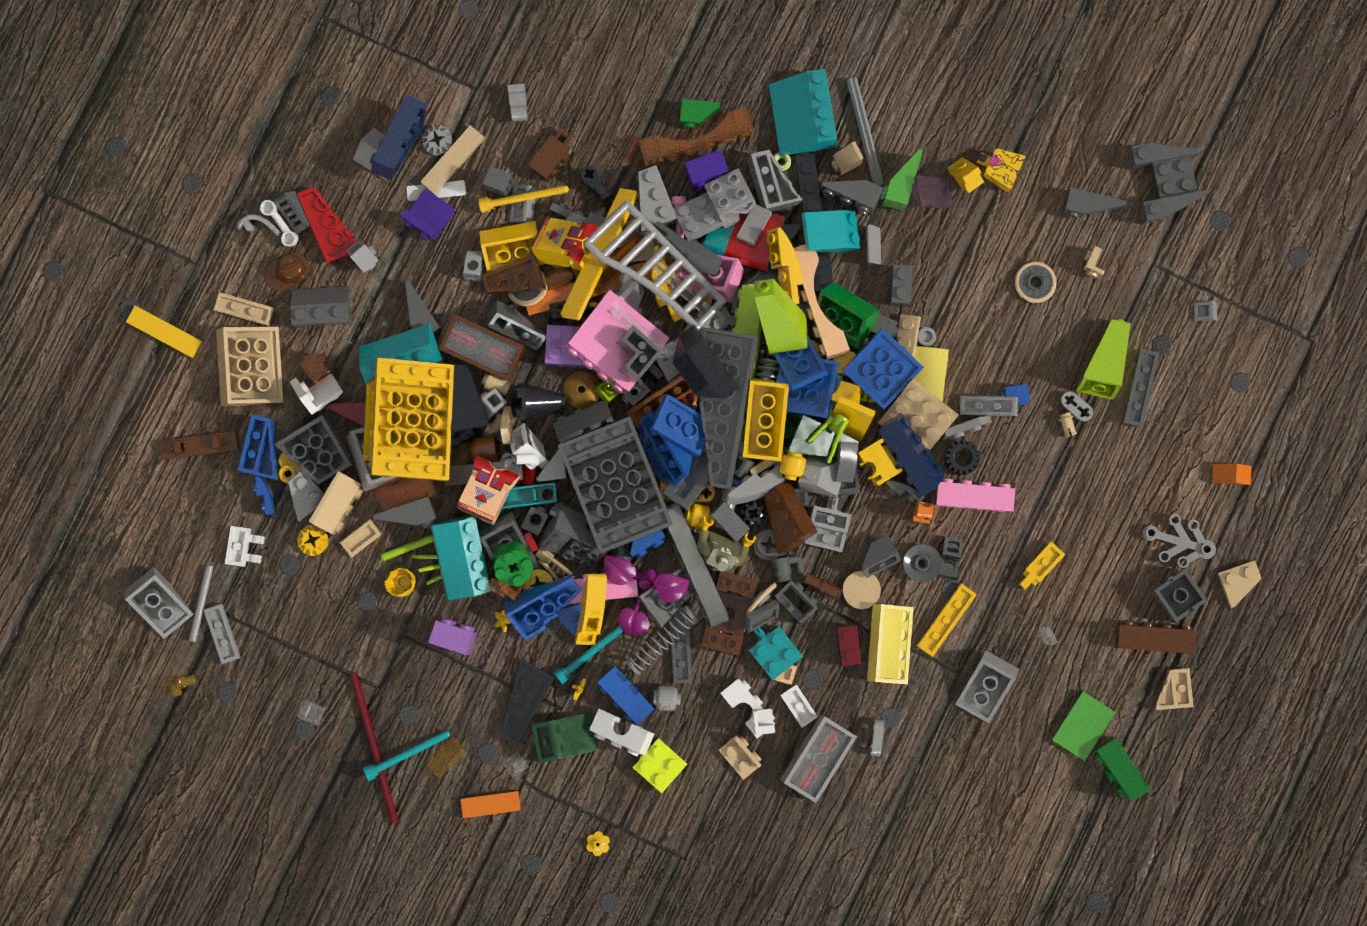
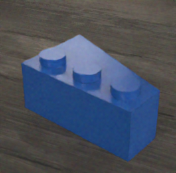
M251 415L237 471L279 481L277 449L274 445L276 443L275 423L272 419Z
M616 666L598 681L600 685L598 688L605 695L609 694L613 698L611 702L618 710L622 708L627 713L625 717L631 724L635 722L638 725L655 709Z

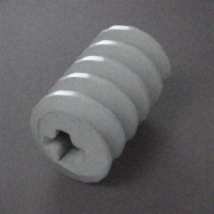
M770 358L759 359L758 362L763 366H757L756 369L761 373H756L754 377L765 380L777 379V375L774 374L779 371V368L776 366L778 364L777 360Z

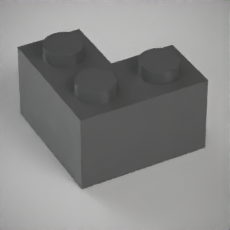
M634 325L628 328L616 342L630 355L619 371L632 383L638 381L662 353V350Z

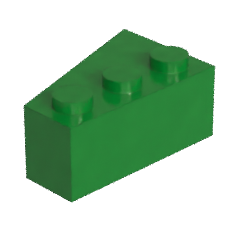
M1113 737L1094 749L1096 761L1099 765H1104L1107 770L1104 773L1110 782L1114 781L1117 788L1115 790L1120 798L1124 797L1126 800L1133 802L1152 789L1149 784H1145L1140 776V771L1134 767L1130 760L1131 758L1117 738Z

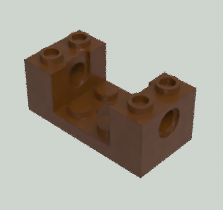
M720 571L716 589L725 609L732 608L735 615L729 621L712 628L706 624L701 646L739 656L745 631V615H747L746 611L754 599L758 580Z

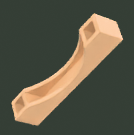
M806 244L795 247L794 251L798 258L803 278V284L801 285L803 291H800L803 302L807 301L809 309H806L809 320L813 319L815 325L812 327L814 335L820 339L821 344L818 345L822 356L825 355L826 360L848 354L850 349L844 332L826 318L816 300L814 275L819 262L817 253L806 251Z

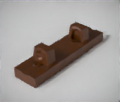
M237 431L159 441L161 460L239 450ZM181 443H183L184 452L181 449Z

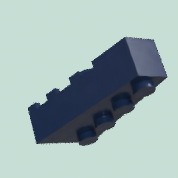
M408 95L405 96L384 139L380 141L377 152H374L370 159L372 173L388 180H393L424 127L427 103Z
M900 413L882 424L878 431L889 450L897 454L896 462L900 468H905L908 483L910 485L914 484L918 491L915 493L917 498L920 499L935 490L944 477L943 468L936 464L931 451L922 444L920 435L911 428L908 418Z

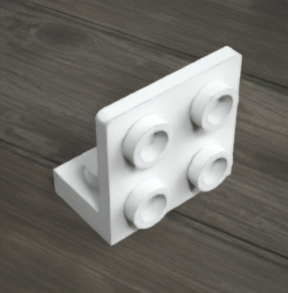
M329 374L311 388H308L304 382L300 383L297 378L290 381L297 396L311 414L322 410L326 404L336 400L343 393L332 374Z

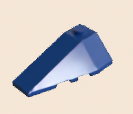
M570 575L519 592L503 601L505 615L526 641L542 632L546 628V624L551 619H554L558 612L581 592V588Z

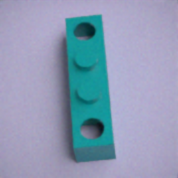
M556 483L512 488L501 510L558 503ZM545 489H550L553 492V497L550 500H545L542 497V492Z

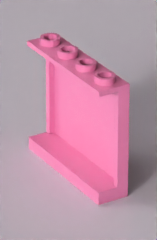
M608 290L574 336L565 344V347L568 348L567 351L572 356H578L582 359V363L587 368H593L598 372L599 378L604 381L608 380L613 384L612 388L615 391L625 394L630 391L636 382L632 383L619 371L630 355L616 342L633 325L660 349H662L669 337L615 293Z

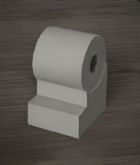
M467 250L463 271L464 280L481 282L483 252Z

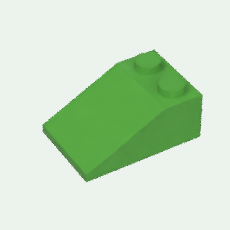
M919 149L890 180L889 185L884 186L880 197L883 200L882 206L905 211L923 150Z

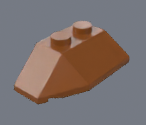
M679 375L647 395L630 408L627 413L636 426L641 428L639 427V421L649 411L657 413L664 395L672 396L697 411L698 395L693 393L683 377Z

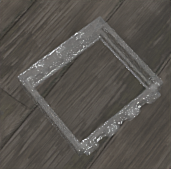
M659 260L651 269L660 276L667 267L664 261L661 262ZM674 272L665 282L675 289L682 280ZM634 279L607 312L627 329L634 325L662 350L659 357L665 362L675 353L678 338L668 348L620 306L639 283ZM689 285L680 295L689 302L696 295L695 289ZM703 298L695 306L699 311L694 317L696 322L711 307L705 301L706 298Z

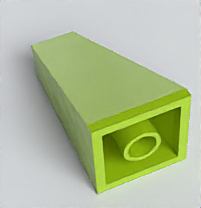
M774 279L754 281V298L769 353L807 349V317Z
M1122 319L1111 320L1076 388L1077 393L1114 399L1122 386L1131 323L1125 322Z

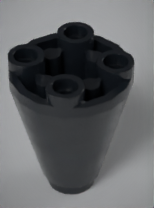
M518 383L517 386H513L512 395L515 397V405H512V413L518 421L556 413L565 409V395H560L559 392L525 383Z

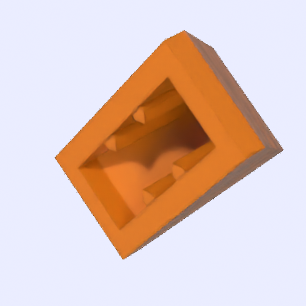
M1212 464V483L1251 485V466L1242 464Z

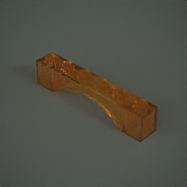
M746 106L728 112L724 120L716 128L698 138L672 140L654 135L638 140V145L645 166L653 167L659 165L660 161L665 159L672 161L679 158L678 155L684 153L691 155L700 148L707 150L713 148L714 144L719 142L726 144L733 141L732 138L748 137L753 132L754 127Z

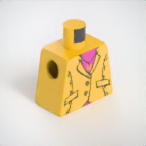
M995 149L992 156L981 152L976 163L986 167L983 174L986 179L1009 193L1026 156Z

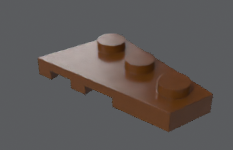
M534 254L481 275L488 294L546 290Z

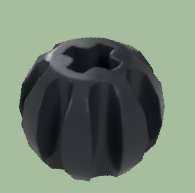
M753 500L752 506H749L748 502L744 503L745 511L739 509V515H745V518L741 520L744 523L749 521V528L753 529L754 522L760 527L763 525L760 518L767 519V514L761 513V510L766 509L764 504L761 507H757V500ZM755 509L757 511L756 515H758V518L754 517L753 519H750V514L748 513V511H753Z

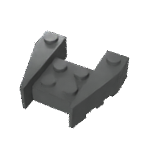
M1146 143L1132 146L1127 151L1131 169L1150 166L1157 199L1143 202L1139 206L1143 224L1162 221L1210 193V189L1197 191L1191 158L1197 157L1202 152L1201 149Z

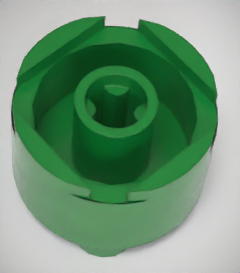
M510 541L504 545H499L495 549L492 563L496 578L505 585L517 587L523 585L533 571V563L526 546L520 542Z

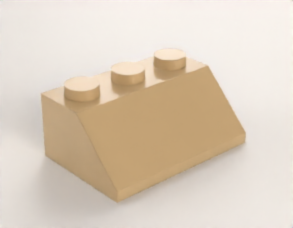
M338 471L309 522L333 535L336 532L339 533L344 526L343 519L345 516H349L354 508L352 506L355 499L358 500L364 491L362 484Z

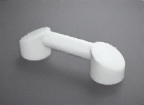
M270 200L263 201L260 205V210L264 215L272 216L283 233L281 237L282 243L288 247L296 245L298 235L295 232H291L278 213L279 208L276 203Z

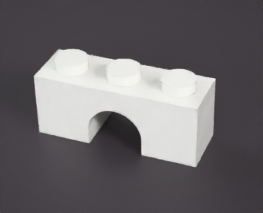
M738 678L725 688L721 694L732 708L739 703H747L751 706L752 716L745 724L754 736L759 738L762 734L755 735L753 711L763 710L760 706L763 702L756 694L754 696L751 695L748 691L751 687L744 679L740 681Z
M598 709L589 729L595 733L594 737L603 741L607 738L611 740V745L620 749L624 746L628 748L627 752L632 755H646L654 733L632 724L629 731L621 735L618 727L622 718L605 710Z

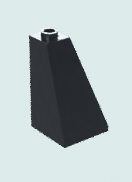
M453 364L450 447L470 443L472 439L482 436L489 425L467 364Z

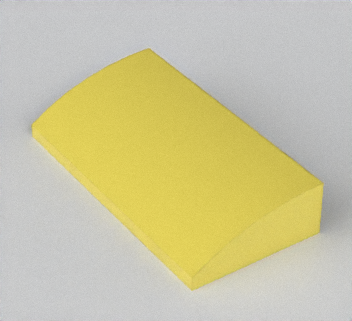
M916 346L915 359L924 368L914 377V380L939 400L943 401L949 350Z
M873 604L867 681L908 684L913 607Z

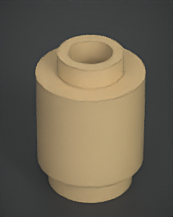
M490 373L489 375L485 374L481 384L485 385L483 389L489 392L496 388L501 395L506 396L511 382Z

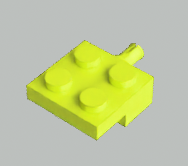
M658 738L648 748L646 755L641 754L640 759L633 768L658 791L663 793L687 763Z

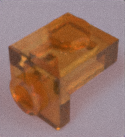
M494 578L489 584L495 589L494 593L501 598L507 597L514 601L524 587V584L518 587L509 586Z

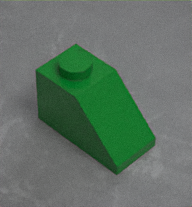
M682 99L680 125H683V128L695 129V127L701 126L720 111V103Z

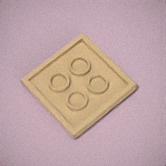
M913 379L878 423L882 426L885 422L902 413L910 421L913 431L920 435L925 448L930 450L958 417V414Z

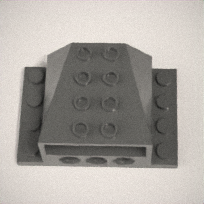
M631 417L558 445L600 554L673 525Z

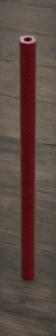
M353 673L350 674L373 760L375 765L382 762L358 674ZM385 770L378 773V778L390 821L393 824L399 822Z

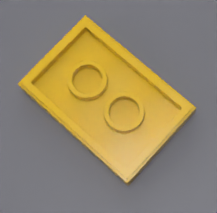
M839 397L831 417L834 418L835 414H840L847 418L849 422L842 434L861 443L875 415V411L846 398Z

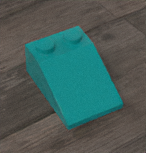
M837 210L801 213L806 251L845 253L860 249L855 211Z

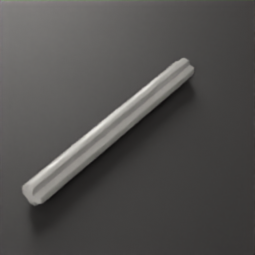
M856 77L847 80V85L872 183L881 187L884 182L858 80Z

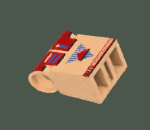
M476 456L473 473L456 507L458 510L494 526L509 491L515 486L521 475L508 469H496L490 461Z

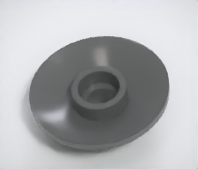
M918 544L906 552L903 567L909 578L916 582L924 583L938 576L941 571L942 560L935 548L926 544ZM920 560L925 561L924 567L918 565Z

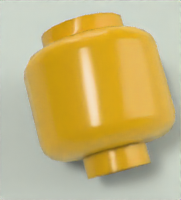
M787 451V454L782 455L779 471L785 475V479L796 480L797 477L804 475L806 459L802 457L801 453Z
M693 503L688 511L685 509L684 518L688 527L702 530L699 526V521L704 516H706L707 523L712 517L709 515L711 513L709 506Z

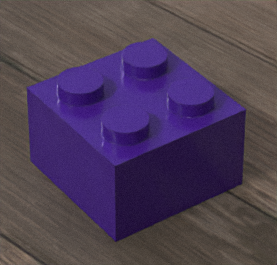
M721 150L685 162V172L692 191L706 190L705 184L729 173Z

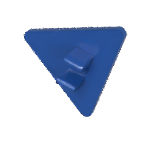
M580 604L563 608L556 616L574 636L576 635L582 610Z

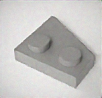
M990 416L978 417L948 428L945 434L946 437L953 436L956 439L964 436L966 431L970 430L972 433L981 430V426L992 423Z
M300 470L288 480L299 522L317 508L325 495L313 479L303 470Z

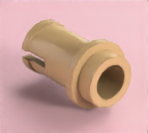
M1070 412L1059 415L1060 419L1058 421H1061L1065 437L1070 436L1068 428H1070L1072 436L1076 435L1077 432L1072 420L1073 415Z

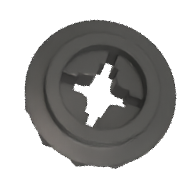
M773 530L760 532L754 541V551L758 557L764 560H774L781 555L778 554L777 547L770 548V551L766 553V547L760 544L766 543L769 537H771V543L776 546Z

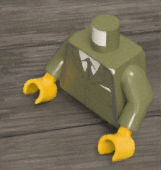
M704 516L699 521V526L702 530L699 531L697 548L702 553L705 563L716 567L721 572H730L732 568L742 565L750 550L748 547L754 543L756 536L749 540L747 538L748 533H746L742 538V546L741 543L707 531L714 524V519L710 518L707 523L706 516Z

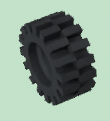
M967 440L956 441L945 451V465L949 468L950 472L956 475L969 474L979 465L980 453L972 442H967ZM960 450L966 451L969 455V461L966 465H959L955 461V454Z

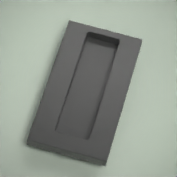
M702 452L697 457L691 454L692 461L689 475L676 486L670 483L662 493L687 511L710 481L708 456Z

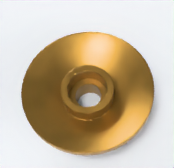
M580 371L573 373L566 379L563 386L565 400L576 409H587L592 404L598 402L600 396L596 393L595 389L600 383L589 372ZM580 386L585 387L586 390L584 393H580L578 391V388Z

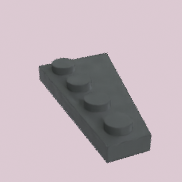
M705 563L710 574L712 568L709 566V564ZM682 567L673 573L680 578L687 579ZM689 585L685 594L679 600L665 602L659 598L658 591H654V587L640 595L638 599L660 629H662L693 591Z

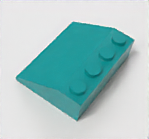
M826 69L806 71L769 84L780 156L836 148L837 135Z

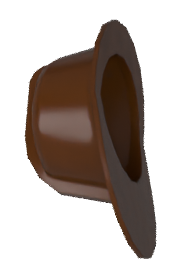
M291 253L273 262L268 267L265 278L271 288L285 290L304 280L309 273L310 266L304 256Z

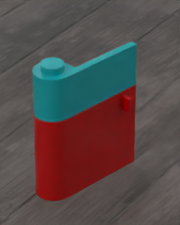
M750 211L748 213H738L740 215L738 223L726 229L722 226L709 232L706 239H703L701 245L716 255L738 258L742 265L769 272L771 263L769 260L770 252L767 242V231L780 227L782 229L786 218L785 216L772 213L755 246L737 239V234Z

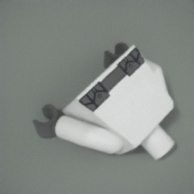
M524 423L512 431L510 443L512 454L505 453L500 462H503L502 467L510 468L512 462H515L516 464H525L529 469H534L536 466L543 469L549 463L545 456L543 444ZM499 430L496 440L502 442L501 431Z

